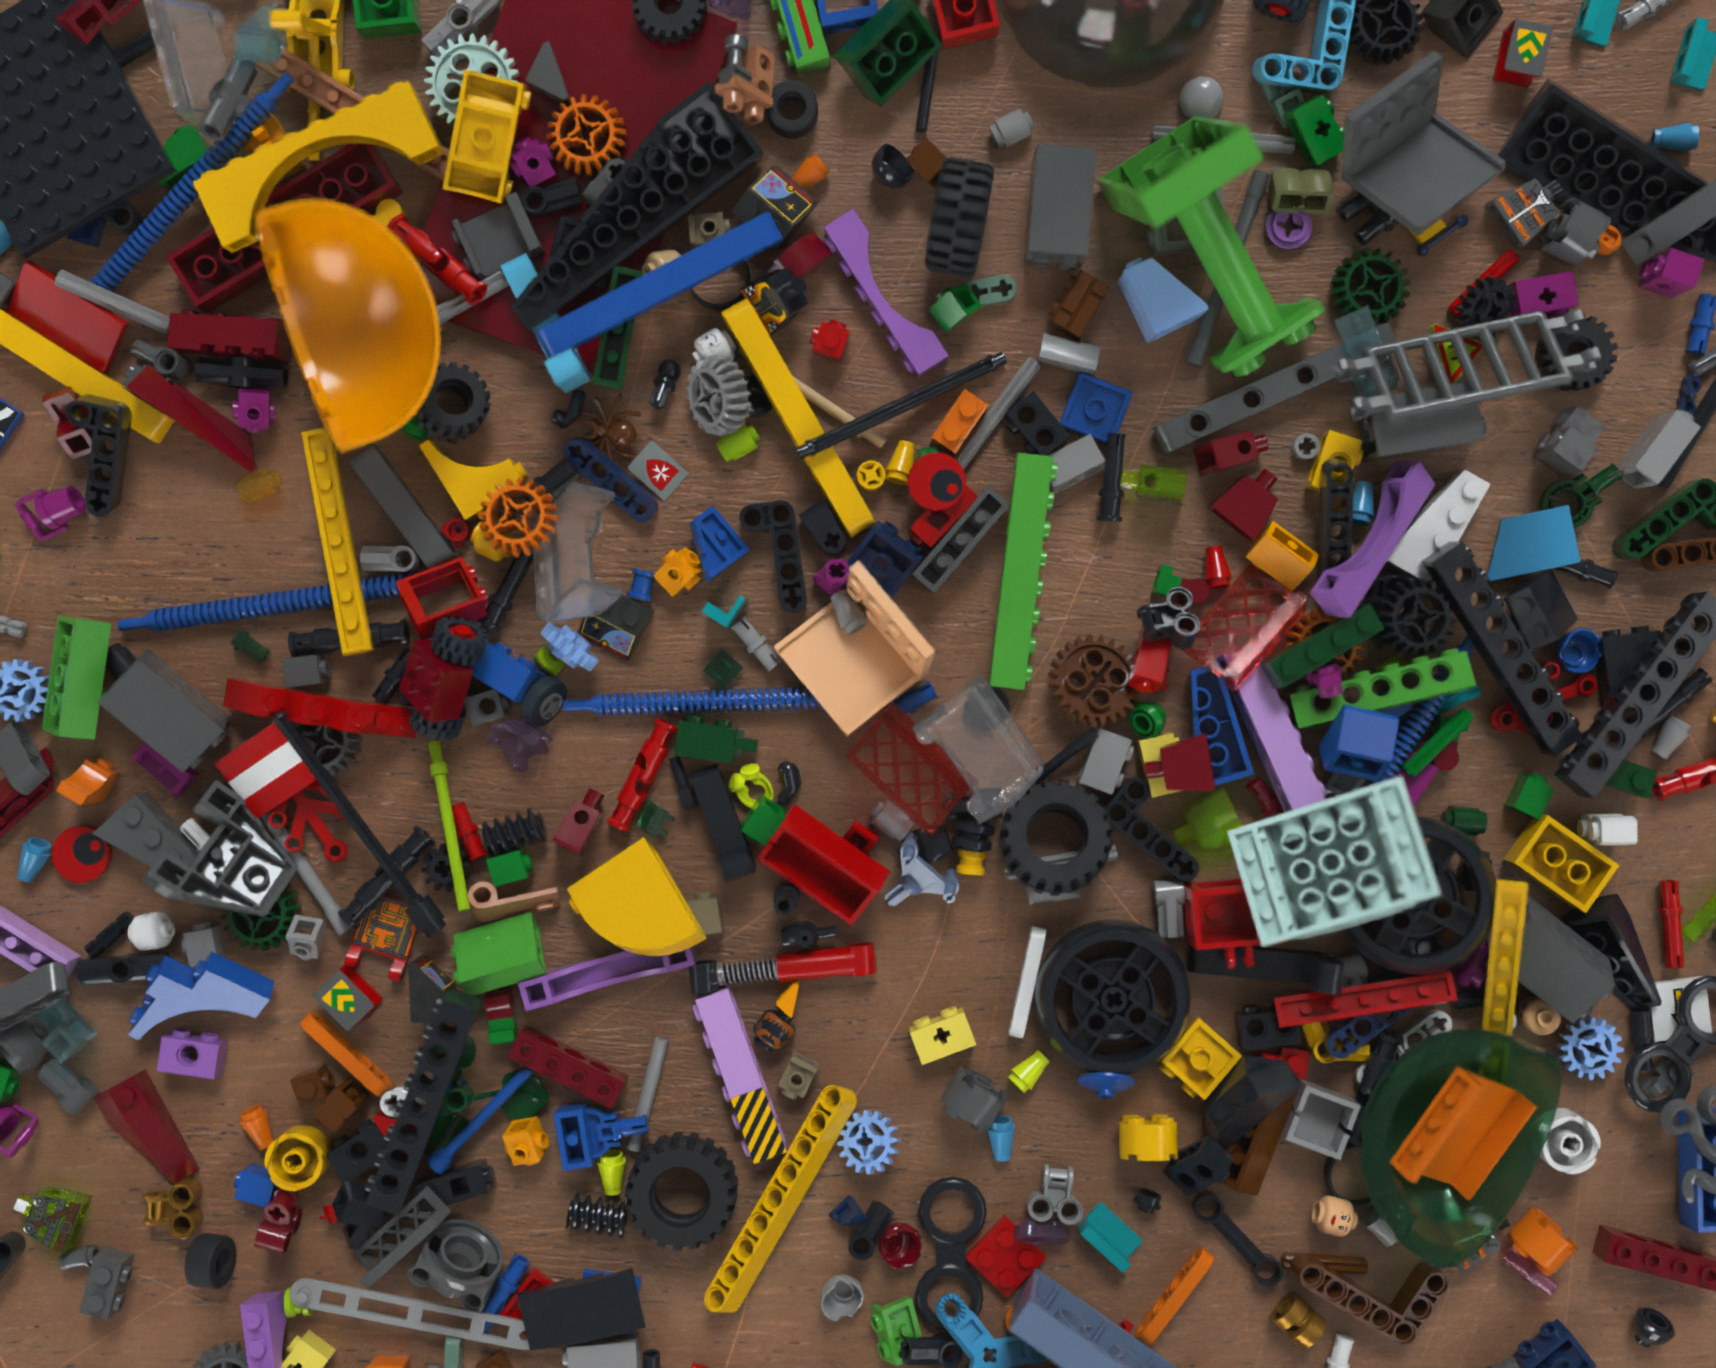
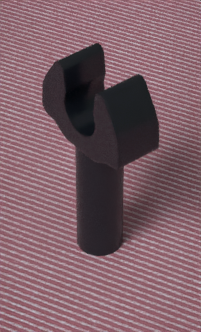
M680 756L671 757L669 761L683 807L686 810L697 807L695 795L689 785Z

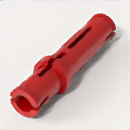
M1668 879L1666 882L1665 880H1660L1661 906L1658 909L1659 913L1662 914L1665 967L1678 969L1679 966V968H1684L1681 914L1684 910L1683 906L1680 905L1679 880Z

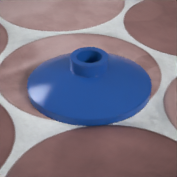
M1094 1072L1082 1074L1077 1078L1079 1085L1097 1092V1097L1101 1099H1114L1115 1093L1127 1091L1136 1086L1134 1078L1117 1073Z

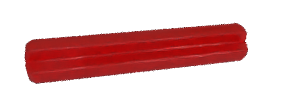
M1512 249L1507 250L1478 278L1484 280L1486 276L1501 279L1519 262V255ZM1467 289L1461 295L1466 296L1468 293ZM1459 296L1448 306L1449 312L1454 317L1460 315V311L1455 310L1456 306L1462 305L1463 302Z

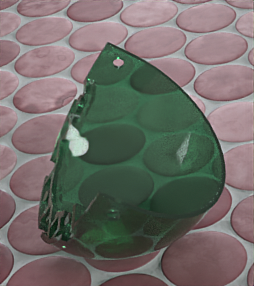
M1463 1029L1445 1031L1431 1035L1404 1050L1405 1053L1394 1063H1390L1376 1082L1365 1107L1360 1131H1363L1362 1151H1360L1361 1167L1369 1197L1382 1220L1387 1222L1395 1233L1394 1237L1406 1249L1437 1269L1450 1268L1465 1262L1489 1240L1504 1221L1519 1198L1538 1162L1558 1106L1562 1076L1557 1057L1529 1041L1494 1030ZM1456 1067L1515 1088L1537 1106L1471 1200H1467L1451 1184L1423 1175L1420 1176L1416 1183L1410 1182L1390 1163Z

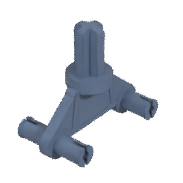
M908 833L900 848L902 874L899 876V882L885 892L884 898L887 904L897 906L909 895L916 896L920 892L943 894V900H946V903H953L960 887L957 879L958 873L955 872V869H948L945 873L946 877L943 878L918 856L917 836L914 833Z

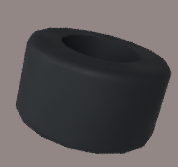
M788 80L776 85L771 96L773 98V106L766 109L769 125L777 134L784 138L797 139L807 135L813 130L818 120V103L815 93L809 86L800 81ZM790 99L800 101L804 108L800 118L796 120L784 118L781 113V107L785 101Z
M211 1233L198 1235L189 1246L185 1258L184 1269L188 1283L195 1287L219 1289L227 1284L236 1265L237 1252L234 1240L229 1236Z

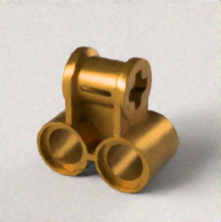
M189 1176L180 1180L169 1191L154 1190L144 1193L143 1200L146 1201V1217L143 1219V1224L147 1226L168 1224L171 1235L180 1239L191 1235L203 1222L202 1211L197 1206L192 1205L202 1195L203 1187L201 1182L197 1178ZM181 1187L188 1190L190 1198H185L181 1194ZM181 1216L186 1217L190 1221V1227L182 1223Z

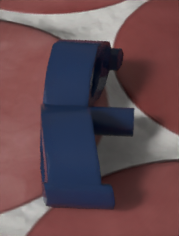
M1698 373L1688 374L1682 379V386L1679 389L1681 397L1677 399V408L1675 410H1683L1691 415L1695 412L1696 405L1692 398L1696 396V393L1701 388V380L1698 377Z

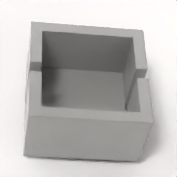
M1298 1079L1301 1087L1297 1092L1293 1103L1294 1108L1290 1110L1281 1135L1287 1141L1341 1160L1349 1135L1341 1127H1338V1124L1340 1122L1345 1128L1352 1130L1361 1105L1351 1097L1309 1081Z

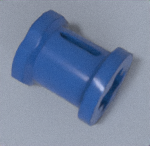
M633 568L632 573L634 577L631 589L626 593V596L651 602L650 593L655 573Z

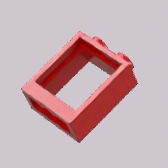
M462 557L396 581L400 600L420 640L432 638L437 621L444 617L449 619V616H454L457 620L459 617H463L464 621L468 622L469 619L475 621L487 616L485 604L489 603L486 591L483 587H477L476 582H478L476 573L472 566H466ZM462 582L471 600L426 617L417 598Z

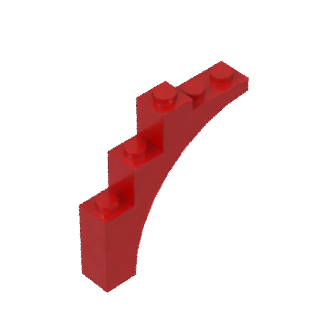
M227 678L223 707L255 716L271 718L276 713L285 711L290 721L300 724L326 726L353 733H372L416 738L417 731H414L412 729L413 726L409 724L412 710L409 707L345 699L273 686L256 681Z

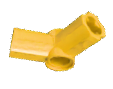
M1321 1022L1301 1025L1308 1050L1321 1063L1368 1061L1370 1056L1369 1041L1345 1058H1336L1327 1052L1318 1054L1319 1044L1324 1041L1325 1036L1330 1032L1328 1023ZM1351 1035L1343 1040L1335 1038V1046L1332 1048L1341 1051L1343 1049L1341 1044L1346 1039H1350L1353 1042L1356 1040Z

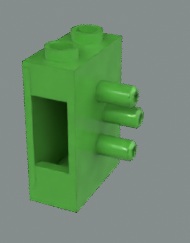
M532 912L453 934L454 946L451 947V954L457 965V970L453 973L456 986L458 988L462 987L468 995H478L547 974L540 925Z

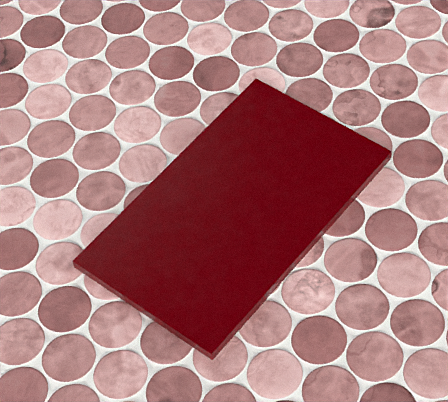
M504 0L489 45L496 40L499 44L498 51L506 48L508 51L506 59H514L516 64L511 69H517L520 76L513 80L527 85L525 79L543 43L549 41L554 50L569 97H574L576 102L580 103L582 94L586 95L588 102L595 95L599 99V105L602 101L607 100L610 104L609 109L616 108L618 110L616 118L623 119L624 125L620 128L626 130L627 136L620 138L625 142V148L616 149L621 154L620 159L625 162L630 159L663 115L708 81L714 87L718 84L719 78L717 75L723 69L728 56L724 50L725 38L735 34L738 28L736 21L705 12L706 21L704 25L700 24L701 31L697 35L694 32L691 34L692 40L686 42L685 38L679 40L681 45L674 46L673 41H668V46L662 45L658 39L656 42L650 40L649 35H645L641 31L632 9L633 0ZM676 0L658 1L659 10L668 15L676 13L681 5V2ZM494 67L488 68L484 74L496 77L498 69ZM527 85L526 91L531 92L528 110L523 109L522 113L519 114L514 144L530 137L531 140L537 138L540 145L546 142L549 148L553 143L547 140V134L553 131L548 128V123L557 122L552 116L553 112L561 114L563 111L559 103L531 90ZM584 115L585 120L591 123L599 121L601 124L606 122L596 115ZM575 119L568 125L564 138L568 137L567 134L575 129ZM583 124L582 128L584 130V140H587L589 146L591 147V142L589 140L590 132L586 130ZM610 132L598 142V152L607 144ZM572 147L567 149L577 156H590L585 148L574 149ZM552 153L554 159L549 162L556 175L535 186L544 187L575 178L582 197L588 185L599 175L597 168H593L592 176L587 175L585 168H583L580 175H577L574 172V166L567 171L564 168V162L558 163L555 156L557 153ZM530 158L527 162H534L536 158ZM510 164L508 171L510 174L509 180L514 181L512 193L516 192L521 198L523 192L529 186L523 175L520 177L516 176ZM615 171L613 175L616 176L619 172ZM441 180L424 232L431 237L436 247L445 249L466 267L463 258L468 256L464 247L459 248L451 232L456 230L452 221L458 219L461 223L467 222L508 202L506 198L504 203H497L463 193L442 189L444 181ZM535 197L530 203V208H540L543 205L544 199L542 197ZM583 200L581 205L550 213L543 219H536L529 215L545 251L530 258L538 273L549 258L559 217L562 215L580 221L591 207ZM665 233L620 267L642 272L647 256L652 252L659 251ZM414 258L428 282L436 306L460 293L458 290H451L426 268L423 261ZM613 272L607 276L604 289L592 286L558 311L560 317L608 294ZM475 273L471 275L478 282L482 281ZM510 285L447 320V322L545 356L533 330L528 331L511 308L512 304L516 301V297ZM601 335L577 347L588 372L593 374Z

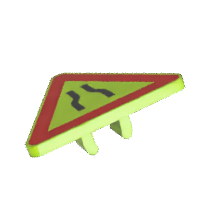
M1433 324L1430 327L1431 333L1450 330L1439 324ZM1464 338L1463 341L1473 361L1484 348L1483 344L1472 338ZM1451 342L1435 344L1450 385H1452L1463 373Z

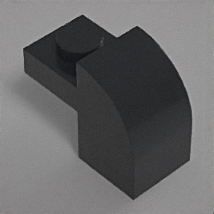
M343 1181L332 1205L338 1223L345 1224L343 1232L349 1249L360 1250L365 1238H368L370 1235L371 1227L382 1228L384 1215L382 1210L365 1204L369 1195L368 1192H365L366 1184Z

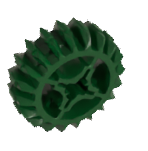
M1370 248L1363 249L1362 255L1356 250L1351 254V258L1345 257L1342 260L1343 266L1335 268L1334 271L1338 276L1333 277L1331 283L1338 287L1332 289L1330 294L1339 296L1333 302V306L1342 304L1344 308L1339 312L1341 316L1346 313L1351 314L1348 322L1353 323L1359 318L1360 327H1364L1368 321L1371 327H1376L1379 321L1382 324L1389 322V316L1392 318L1399 315L1398 309H1403L1406 306L1403 298L1409 297L1410 292L1403 288L1409 286L1411 281L1402 279V276L1408 273V269L1399 271L1397 266L1401 264V260L1397 259L1391 262L1392 252H1388L1382 257L1381 248L1375 249L1373 255ZM1367 266L1376 267L1380 269L1382 272H1384L1385 275H1376L1372 271V269L1368 268ZM1354 269H1356L1358 285L1355 290L1350 292V277ZM1378 283H1381L1375 288V290H1365L1363 292H1360L1362 289L1366 287L1367 284L1376 285ZM1390 284L1391 296L1385 306L1383 302L1385 299L1383 288ZM1362 299L1366 301L1369 307H1373L1374 310L1360 306L1355 300Z
M287 884L277 899L280 908L273 905L265 917L227 910V914L221 915V920L229 921V925H226L224 930L229 931L232 929L234 931L230 940L234 941L241 938L240 947H245L250 943L252 951L258 950L259 946L263 951H267L271 945L277 948L281 945V940L287 941L285 936L295 916L294 910L301 908L300 904H293L292 899L297 897V893H287L291 884ZM242 916L249 920L250 928L244 923ZM269 920H280L279 925L271 934H263V929L267 927Z

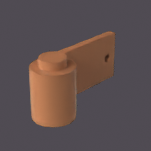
M478 882L468 891L472 915L481 922L500 920L527 912H539L560 906L556 887L498 899L495 887L488 882Z

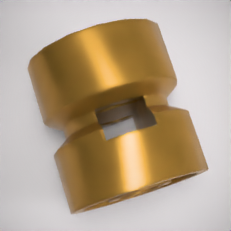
M1290 1292L1276 1304L1270 1319L1283 1332H1289L1288 1336L1301 1349H1306L1321 1337L1327 1322L1313 1308L1308 1309V1303L1296 1292Z

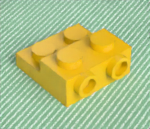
M1196 1016L1184 1030L1175 1047L1160 1060L1162 1065L1159 1069L1170 1079L1177 1076L1183 1082L1180 1088L1193 1099L1198 1095L1203 1100H1206L1240 1060L1242 1055Z

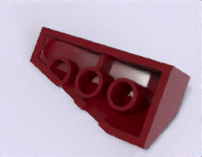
M146 1069L94 1097L106 1122L172 1184L200 1170Z

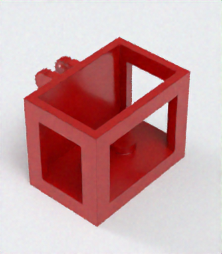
M1242 879L1184 883L1185 905H1182L1185 941L1196 950L1224 948L1228 969L1235 968L1234 947L1243 946L1245 966L1253 967V946L1261 945Z

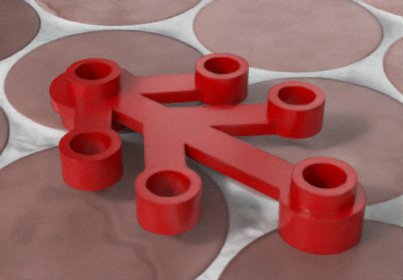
M1545 661L1541 664L1545 669L1549 665L1553 666V672L1549 675L1550 682L1551 679L1558 677L1560 667L1555 662ZM1523 672L1517 673L1518 678L1521 677ZM1587 673L1575 674L1571 679L1570 685L1560 688L1558 691L1565 700L1576 695L1588 697L1596 691L1597 681L1594 676ZM1588 680L1590 686L1584 691L1583 683ZM1535 689L1532 694L1533 702L1536 701L1538 697L1537 689ZM1506 699L1504 704L1497 705L1491 711L1490 723L1495 730L1507 733L1517 729L1529 734L1508 699ZM1508 713L1510 719L1507 723H1503L1502 717ZM1552 713L1547 718L1551 722L1553 721Z
M318 780L305 787V789L319 790L323 795L329 796L323 790ZM302 790L294 794L292 798L296 802L297 807L291 834L285 840L286 849L290 852H299L303 848L304 841L302 837L307 819L325 845L324 855L326 859L333 863L344 861L348 856V846L341 840H335L317 813L336 815L338 818L346 820L345 817L339 814V809L335 803L309 799ZM289 798L276 806L274 812L270 814L269 823L272 827L282 828L287 824L288 818L285 812ZM276 814L283 816L284 820L280 825H275L273 822V817ZM292 838H297L300 841L297 849H292L289 846ZM335 845L341 848V854L337 857L332 856L330 853V849Z

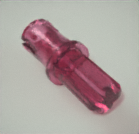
M1513 1246L1504 1253L1502 1261L1516 1270L1522 1276V1280L1532 1282L1545 1294L1553 1295L1559 1286L1558 1282L1543 1274L1536 1267V1261L1532 1262L1529 1258H1524Z

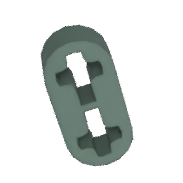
M1007 275L981 278L967 282L970 289L976 287L978 292L987 290V294L980 295L978 299L982 307L1010 302L1017 291L1015 281ZM1000 282H1004L1006 287H1011V290L1007 292L1005 297L1002 296L1001 292L991 293L992 289L999 288Z
M446 1336L444 1368H463L464 1339Z

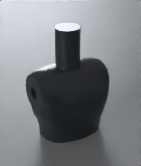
M944 824L929 825L912 831L917 836L918 856L926 863L936 862L943 859L946 855L953 853V846ZM899 848V849H897V853H898V856H899V858H900V860H901L900 848Z
M798 921L784 925L781 928L784 948L809 947L816 943L818 939L837 937L836 926L818 928L809 921Z

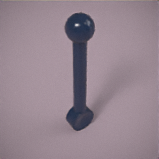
M1466 215L1458 216L1454 224L1425 245H1419L1417 253L1420 256H1425L1432 246L1455 229L1466 226L1468 224V217Z

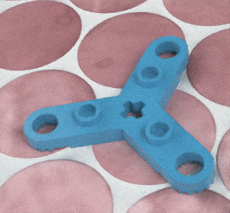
M949 1293L938 1299L935 1306L936 1316L970 1358L969 1368H1015L1049 1360L1045 1355H1038L1034 1347L1017 1335L994 1339L959 1295ZM946 1301H950L956 1306L957 1313L955 1317H949L944 1312ZM992 1351L991 1360L993 1363L991 1361H984L985 1352Z

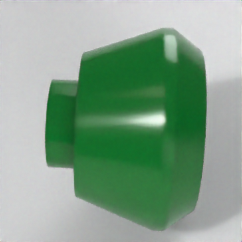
M1140 702L1133 705L1134 709L1129 713V724L1134 733L1144 739L1160 736L1167 721L1166 712L1163 707L1156 702Z

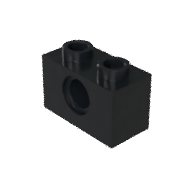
M371 1119L355 1128L357 1133L350 1138L345 1134L331 1143L333 1149L326 1156L342 1181H351L374 1166L380 1150L386 1151L388 1143L383 1141L384 1136L376 1123L372 1122ZM356 1142H361L367 1147V1154H362L357 1150Z

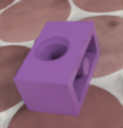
M175 1028L161 1037L157 1071L207 1079H216L224 1073L228 1040L219 1038V1034L201 1033V1035L190 1034L191 1030ZM189 1046L197 1050V1059L190 1056Z

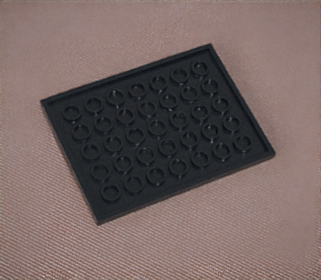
M22 0L0 13V217L19 254L24 258L32 256L177 171L101 29L88 44H84L55 20L78 0Z

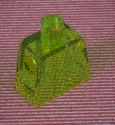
M1218 785L1215 791H1208L1181 812L1186 825L1172 831L1180 847L1195 840L1198 848L1204 851L1231 843L1227 831L1242 827L1243 825L1224 787Z

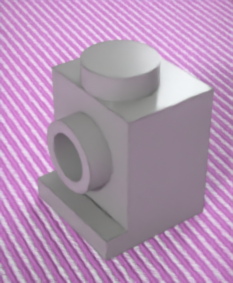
M295 914L285 936L289 943V953L299 956L302 960L318 959L325 943L324 920ZM302 928L313 929L312 934H303Z

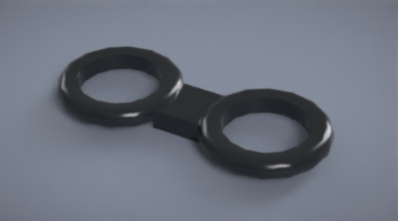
M1707 975L1694 979L1683 989L1677 1005V1016L1680 1025L1665 1044L1653 1043L1641 1047L1631 1056L1625 1068L1624 1083L1630 1098L1642 1109L1648 1112L1661 1113L1663 1107L1669 1101L1677 1098L1686 1099L1691 1089L1692 1080L1689 1066L1693 1064L1707 1044L1716 1045V1031L1709 1033L1700 1030L1693 1022L1691 1006L1695 996L1702 990L1716 988V976ZM1665 1056L1676 1067L1678 1074L1677 1085L1667 1098L1658 1101L1651 1100L1640 1090L1638 1083L1639 1071L1649 1058Z
M954 1176L940 1178L929 1185L921 1196L918 1208L922 1227L930 1237L937 1241L936 1265L927 1270L919 1280L915 1293L916 1305L924 1321L936 1329L945 1331L947 1329L927 1302L928 1289L935 1280L949 1275L964 1280L972 1292V1299L968 1308L976 1316L981 1311L984 1299L982 1284L975 1273L965 1267L966 1242L976 1237L984 1226L987 1214L985 1198L978 1187L970 1181ZM955 1189L963 1191L970 1196L974 1203V1218L969 1226L961 1231H943L931 1219V1204L935 1197L945 1190Z

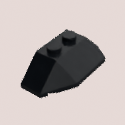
M1242 1055L1240 1060L1204 1100V1132L1206 1136L1210 1134L1227 1151L1299 1089L1301 1084L1289 1063L1253 1055Z

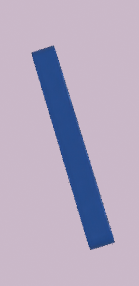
M766 212L537 330L535 334L547 357L550 359L569 348L575 349L767 250L781 242L783 237L770 212Z

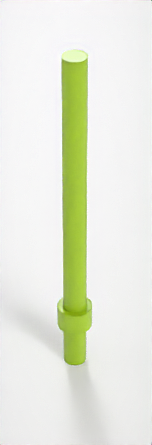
M431 741L428 743L432 762L429 765L431 777L435 778L458 911L462 912L470 910L446 778V775L449 774L447 762H443L440 741Z

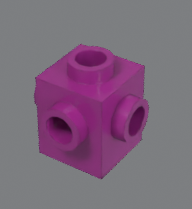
M527 137L514 144L515 149L512 150V157L514 159L510 161V164L516 176L520 177L523 175L529 187H533L556 175L549 162L554 157L546 142L540 145L537 138L531 140L530 137ZM530 158H536L534 162H527Z
M239 389L238 401H233L232 417L233 419H238V427H245L246 432L261 433L263 428L269 429L270 421H275L276 404L270 403V389ZM250 409H256V410H258L259 412H258V413H252V412L250 411Z

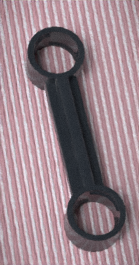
M1211 1191L1199 1192L1192 1202V1208L1197 1218L1203 1223L1212 1224L1251 1265L1252 1274L1259 1284L1265 1287L1277 1285L1283 1277V1269L1276 1257L1260 1251L1224 1212V1206L1215 1193ZM1207 1198L1214 1199L1217 1202L1216 1212L1211 1216L1200 1215L1198 1212L1200 1202ZM1266 1261L1276 1263L1277 1269L1272 1277L1264 1279L1258 1276L1257 1271L1260 1264Z

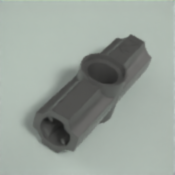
M240 56L234 57L223 78L209 92L208 99L211 102L199 123L201 133L209 139H216L218 141L225 139L234 119L248 105L249 98L246 95L258 73L256 64L250 59Z

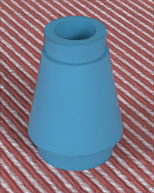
M1689 122L1654 129L1651 143L1658 148L1688 152L1689 149L1697 148L1699 127L1698 125H1691Z
M1356 482L1353 493V525L1367 526L1370 524V520L1374 518V484L1371 482Z
M30 837L27 842L23 843L17 878L25 882H33L35 880V877L52 854L50 850L51 844L48 841L38 837Z
M998 1115L991 1128H988L987 1131L994 1160L1008 1161L1011 1159L1015 1124L1012 1123L1011 1117Z

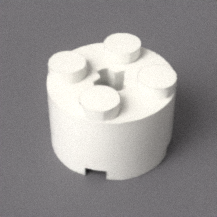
M1567 1108L1551 1109L1541 1114L1530 1126L1531 1144L1535 1153L1554 1169L1567 1174H1578L1594 1165L1595 1157L1601 1146L1600 1136L1590 1122Z

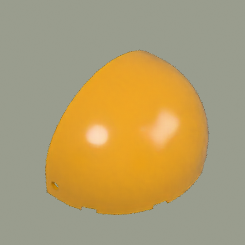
M302 200L258 211L256 214V226L260 234L258 235L272 290L273 292L275 291L276 299L280 305L278 309L303 379L307 381L308 388H310L311 399L331 441L335 442L336 449L339 452L346 451L386 437L398 430L410 420L426 399L437 371L440 353V327L437 309L428 282L418 263L404 244L384 225L360 210L344 204L323 200Z

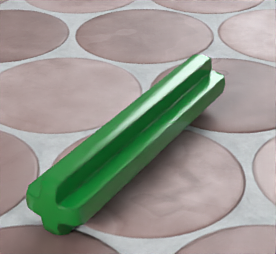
M1460 709L1403 765V770L1409 776L1416 777L1474 719V716L1467 709Z

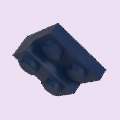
M878 521L847 561L849 564L848 573L849 568L859 561L890 599H892L925 555L920 552L922 547L912 539L905 541L897 535L899 530L895 525L888 521L884 523Z
M1558 1318L1553 1322L1544 1323L1540 1328V1333L1531 1340L1522 1341L1518 1346V1351L1513 1354L1523 1368H1595L1597 1366Z

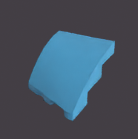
M1569 505L1500 520L1497 530V541L1491 553L1493 556L1489 572L1486 574L1489 581L1581 562Z

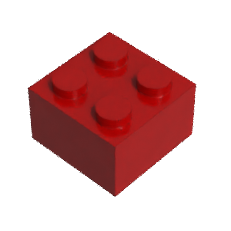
M930 0L938 37L943 44L941 50L998 37L1000 23L994 0Z

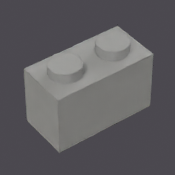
M1096 727L1095 730L1099 737L1090 743L1076 781L1112 795L1114 789L1119 790L1122 784L1124 774L1120 772L1124 762L1129 763L1134 747L1130 746L1131 739Z

